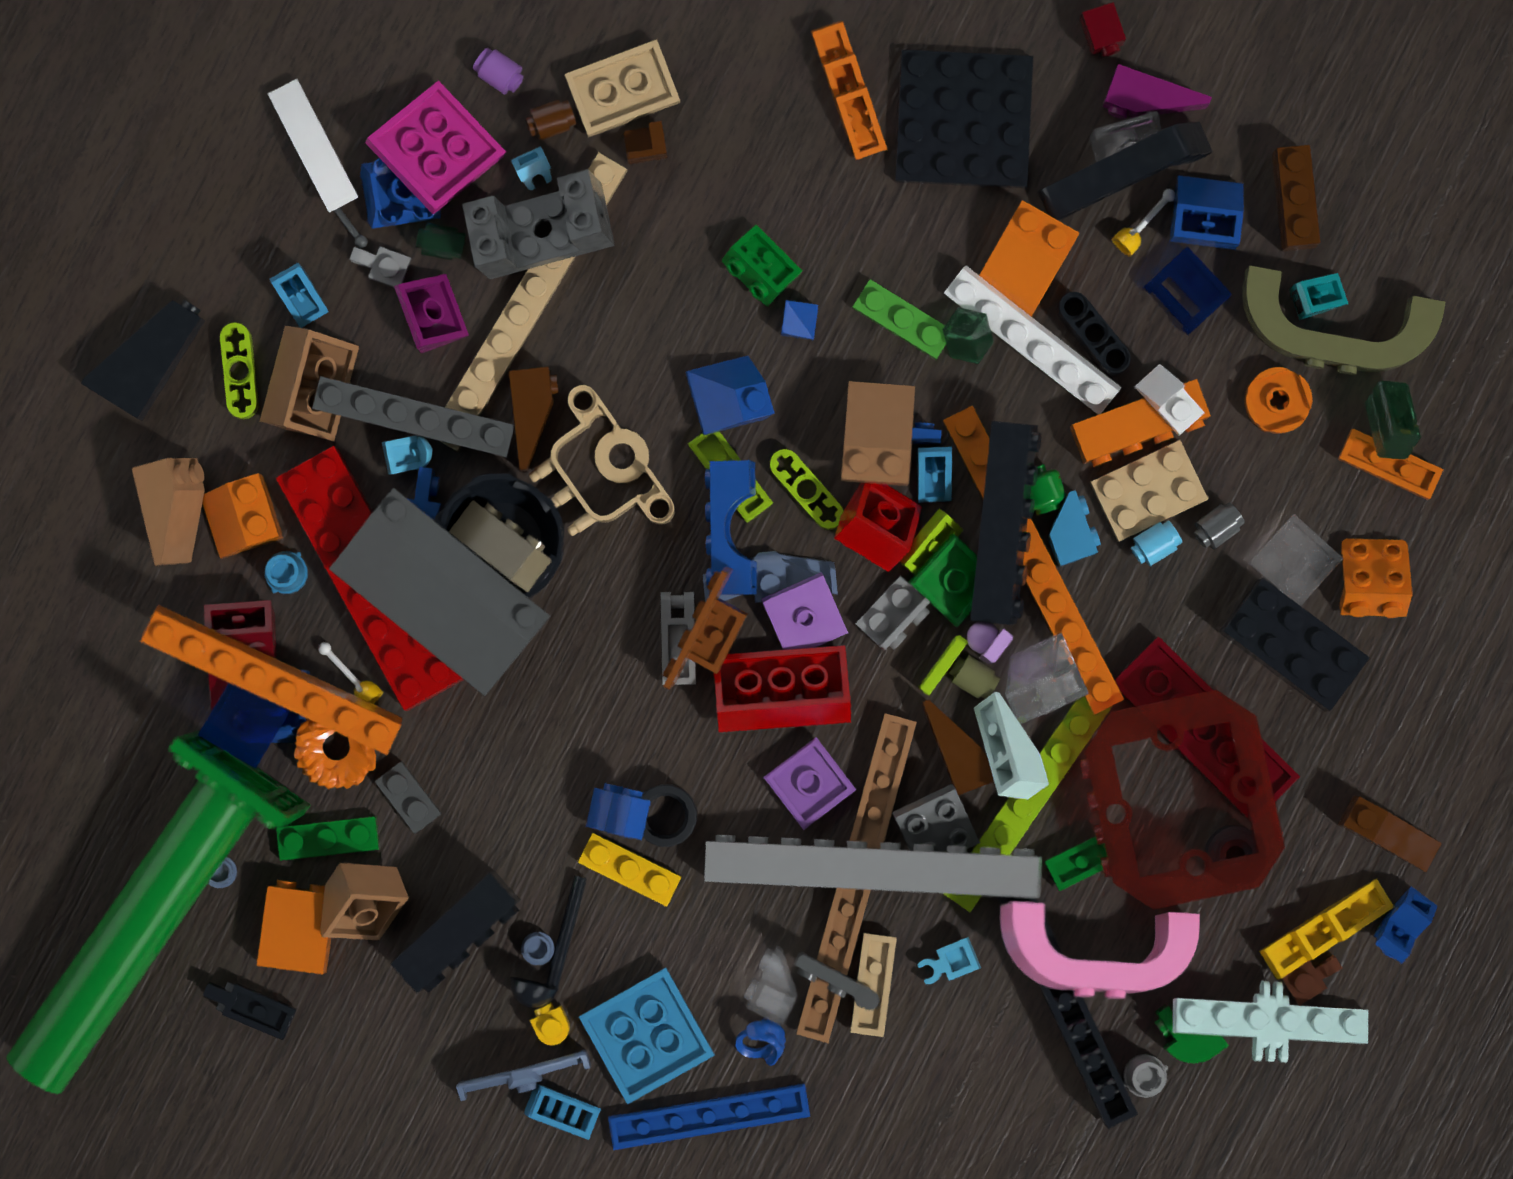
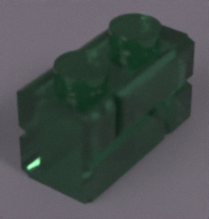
M1380 381L1374 387L1373 394H1370L1365 402L1376 453L1380 458L1404 460L1410 456L1413 447L1417 445L1421 438L1410 388L1407 383Z

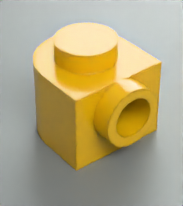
M551 1002L534 1010L536 1017L532 1018L530 1022L538 1039L547 1045H557L563 1042L569 1033L570 1023L562 1005L554 1008Z

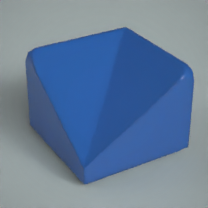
M786 300L781 336L814 340L819 305Z

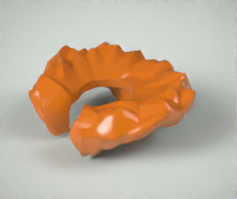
M310 719L303 722L297 730L295 737L296 748L294 758L298 760L297 767L302 768V774L308 776L310 782L316 783L318 786H325L327 789H338L341 787L348 789L352 785L358 786L364 780L366 774L376 768L375 750L349 737V751L347 755L340 760L328 758L323 751V744L326 738L335 733V731Z

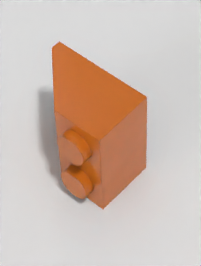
M257 473L238 479L204 494L202 504L220 559L284 539L263 475Z

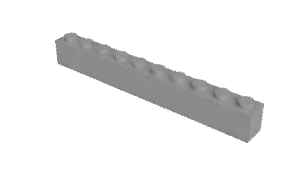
M716 835L715 841H706L704 877L706 882L1031 898L1041 896L1042 856H1034L1033 849H1014V855L1000 854L1001 848L980 847V853H967V846H947V852L934 851V845L914 844L913 850H900V843L880 842V849L867 848V842L847 841V847H834V840L814 839V846L801 845L800 838H781V844L768 843V837L748 836V842H735V835Z

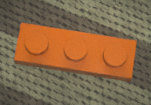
M1354 428L1350 430L1338 457V460L1426 500L1431 499L1444 470Z

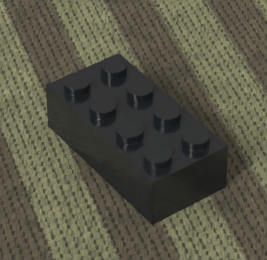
M1264 578L1258 579L1219 631L1221 635L1324 712L1332 710L1370 659V657Z
M495 871L490 872L391 962L390 965L417 994L423 989L429 993L446 978L442 972L448 966L454 970L470 956L466 950L472 944L479 947L495 933L491 929L495 923L499 921L503 925L519 911L516 904L521 899Z

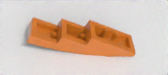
M841 20L812 30L811 34L855 159L858 160L887 150L868 89L865 86L843 21Z

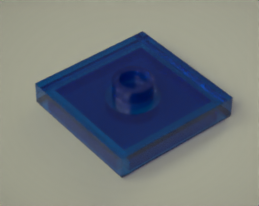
M229 682L198 735L250 766L257 768L290 710Z

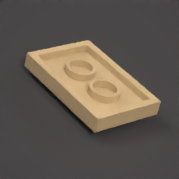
M657 39L565 74L588 137L681 103Z
M1181 440L1090 482L1117 542L1208 500Z

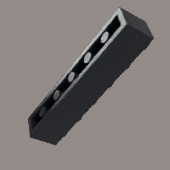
M992 421L971 610L972 621L1012 625L1017 624V618L1022 617L1024 601L1019 598L1021 585H1025L1027 579V566L1023 565L1024 552L1029 551L1031 534L1027 532L1028 519H1032L1034 513V499H1030L1031 485L1035 486L1038 478V467L1034 466L1035 452L1040 451L1042 440L1041 433L1037 432L1038 425Z

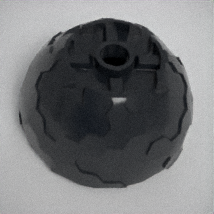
M485 474L473 478L471 482L451 495L442 510L437 513L434 522L449 533L472 500L483 508L489 503L503 514L500 519L501 522L505 524L510 519L524 530L521 535L522 538L526 539L528 535H531L545 546L542 553L552 560L528 592L460 540L458 541L527 598L535 596L549 584L559 569L564 554V527L555 503L533 485L513 477L511 474Z

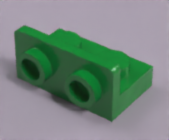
M757 224L731 246L722 259L729 273L737 277L750 290L752 296L761 301L765 306H769L803 271Z

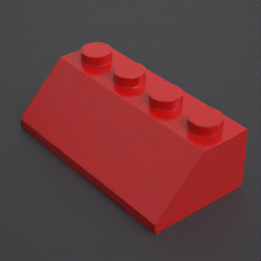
M845 645L727 654L717 674L714 673L719 732L851 723V700Z

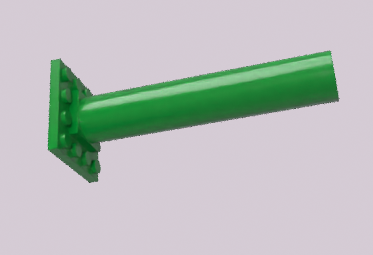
M204 728L176 738L169 748L170 751L176 754L173 758L180 765L187 769H191L193 766L199 771L196 776L199 780L6 1056L9 1065L18 1074L47 1092L61 1094L255 815L259 813L257 819L270 828H274L275 825L278 828H282L304 816L311 804Z

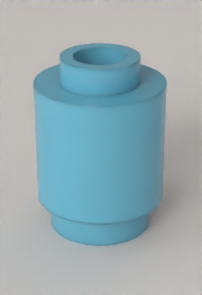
M1168 520L1163 524L1158 522L1134 537L1135 545L1131 547V550L1140 564L1146 562L1149 566H1152L1177 550L1176 546L1183 542L1173 524Z

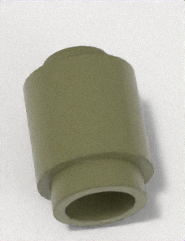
M969 654L965 659L959 656L949 671V674L953 675L951 683L977 699L979 697L986 699L990 696L1001 679L995 675V670Z

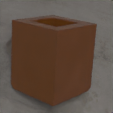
M662 121L650 122L647 128L624 132L628 164L667 158Z

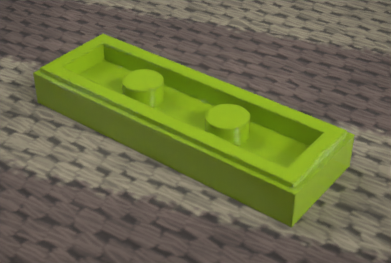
M720 431L704 436L701 433L688 443V446L706 469H710V461L741 460ZM756 481V495L742 502L736 510L745 522L749 523L773 505V502Z

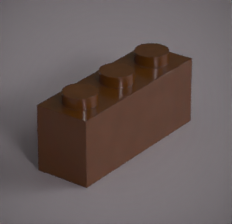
M1310 145L1277 148L1272 153L1282 252L1314 249L1321 242Z

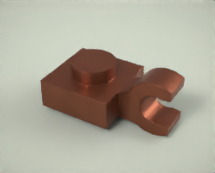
M1332 955L1315 967L1311 961H1307L1281 979L1300 1006L1327 989L1322 979L1342 969V966L1337 958Z

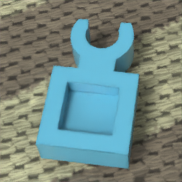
M969 937L937 949L936 951L940 959L926 958L917 964L918 968L929 965L934 970L933 976L924 980L925 984H932L938 981L944 972L950 981L981 968Z

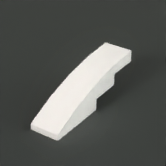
M295 79L268 93L329 213L357 199L358 195L299 81Z

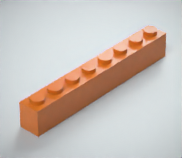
M158 605L141 639V642L386 755L401 727L402 717L161 605Z

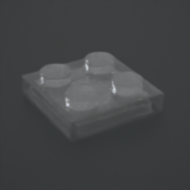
M1293 514L1248 564L1269 583L1301 606L1344 558Z

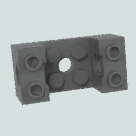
M589 169L558 177L559 191L506 206L494 195L462 204L475 267L488 279H494L615 246L602 183ZM544 222L551 223V233L545 238L537 237L536 230L538 226Z

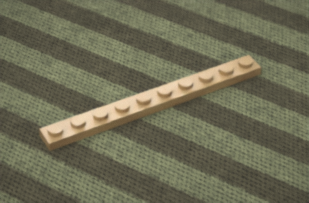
M598 152L589 170L602 183L607 205L625 176L627 169ZM575 257L527 270L445 408L477 416L481 415ZM442 442L457 452L461 448L458 445Z

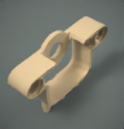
M579 385L573 388L568 396V404L581 424L557 440L551 450V457L529 473L530 479L536 482L557 469L567 486L551 498L556 507L565 504L576 496L586 510L585 514L567 527V531L571 536L584 531L596 521L601 523L611 522L637 504L652 523L657 525L668 523L674 516L675 507L667 492L647 467L649 463V450L644 439L636 432L621 429L591 387ZM587 393L592 396L593 402L588 409L580 410L575 407L574 400L578 394ZM607 416L614 426V430L605 434L596 447L595 463L599 472L607 480L615 483H630L638 479L643 473H647L654 484L649 492L637 495L609 515L600 516L590 509L558 462V453L566 443L590 428L595 419ZM617 444H627L634 450V462L626 469L614 467L609 460V453ZM662 500L669 505V512L665 517L656 518L651 514L650 508L655 501Z

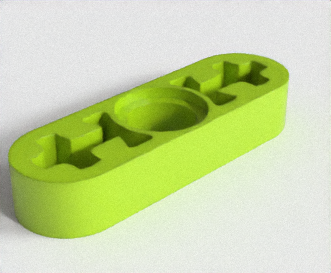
M230 323L220 333L226 403L232 415L239 419H248L257 412L259 405L252 336L244 325ZM237 329L240 335L245 336L244 340L239 341V351L241 353L247 351V357L236 355L228 359V353L235 354V347L232 342L227 341V337L233 336V330ZM236 362H244L248 366V375L243 380H234L231 377L230 369ZM250 384V390L244 388L243 390L245 399L251 400V405L246 406V412L241 413L238 407H234V402H238L240 399L239 390L232 391L231 386L242 387Z
M782 449L774 453L770 461L772 474L819 527L827 530L836 528L843 513V508L793 451ZM779 457L783 459L791 457L793 459L791 468L796 474L800 468L805 472V474L800 475L794 480L792 486L786 482V480L792 478L786 470L779 472L776 469L779 466L777 461ZM803 480H810L816 485V494L810 499H804L797 493V486ZM821 493H824L827 499L822 500L825 507L828 509L835 507L837 510L834 514L836 521L833 523L830 520L821 521L820 517L823 513L817 505L813 511L808 507V505L813 504L819 499Z

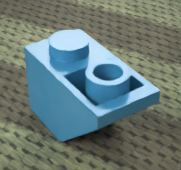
M1076 490L1066 495L1047 535L1058 567L1098 553L1096 546L1101 545L1096 528L1094 526L1089 528L1085 515L1090 513L1083 495L1078 497Z

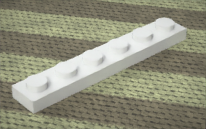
M965 265L944 292L945 295L1098 415L1103 412L1122 388L968 266Z

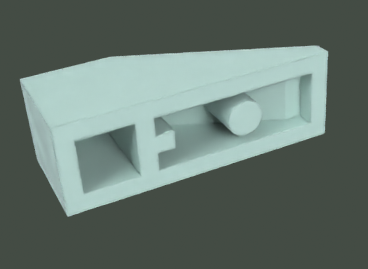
M994 692L975 706L974 711L998 796L1028 800L1049 785L1040 753L1001 694Z

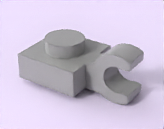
M354 247L350 256L351 262L371 269L369 279L393 288L403 283L411 261L410 257L383 247H379L377 255Z

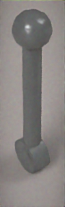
M340 207L335 209V213L355 238V245L358 248L365 247L367 245V238L358 233Z

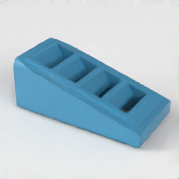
M536 1083L537 1088L532 1091L524 1114L531 1119L589 1140L601 1109ZM544 1095H547L549 1097L541 1114L538 1110ZM556 1100H560L561 1104L555 1119L551 1118L550 1115ZM569 1105H573V1111L566 1124L563 1120ZM583 1109L587 1113L579 1129L575 1126Z

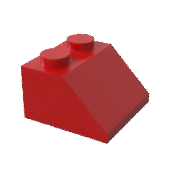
M860 483L840 516L834 539L889 572L910 551L922 506L887 484Z

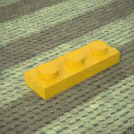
M592 833L578 861L579 864L666 907L682 877L595 833Z

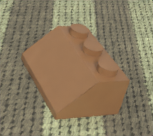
M285 326L260 422L334 441L341 416L312 409L319 379L321 376L350 383L359 346L309 329Z

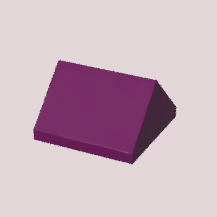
M446 274L394 286L414 342L421 354L469 335Z

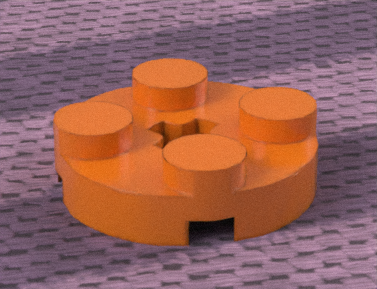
M1273 367L1264 370L1253 379L1246 390V412L1250 420L1264 432L1283 434L1293 431L1305 421L1312 406V392L1307 381L1301 375L1284 367ZM1278 391L1280 396L1286 395L1287 401L1283 403L1284 409L1278 410L1277 406H1271L1270 400L1273 398V392Z

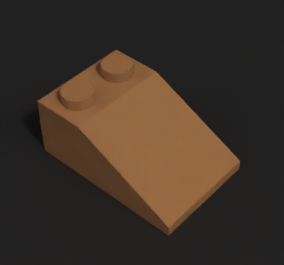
M849 381L841 481L908 486L915 386Z
M166 458L132 468L155 566L190 563L192 561L205 492L203 485L204 472L197 458Z

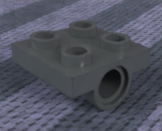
M953 784L892 812L909 850H913L914 844L934 845V851L947 852V846H967L968 849L980 843Z

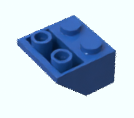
M1177 176L1169 242L1235 250L1240 245L1244 213L1243 184Z

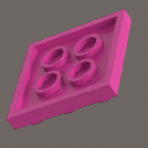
M439 80L371 134L365 142L433 215L502 159L506 153L498 142Z

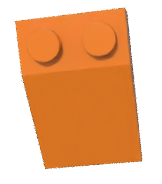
M1022 200L979 276L1032 317L1080 233Z

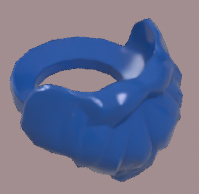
M764 1017L761 1021H754L748 1024L746 1030L741 1031L737 1035L735 1046L741 1055L748 1058H764L769 1066H773L785 1049V1031L778 1020ZM748 1036L751 1040H761L769 1044L755 1049L747 1047L743 1043V1039Z

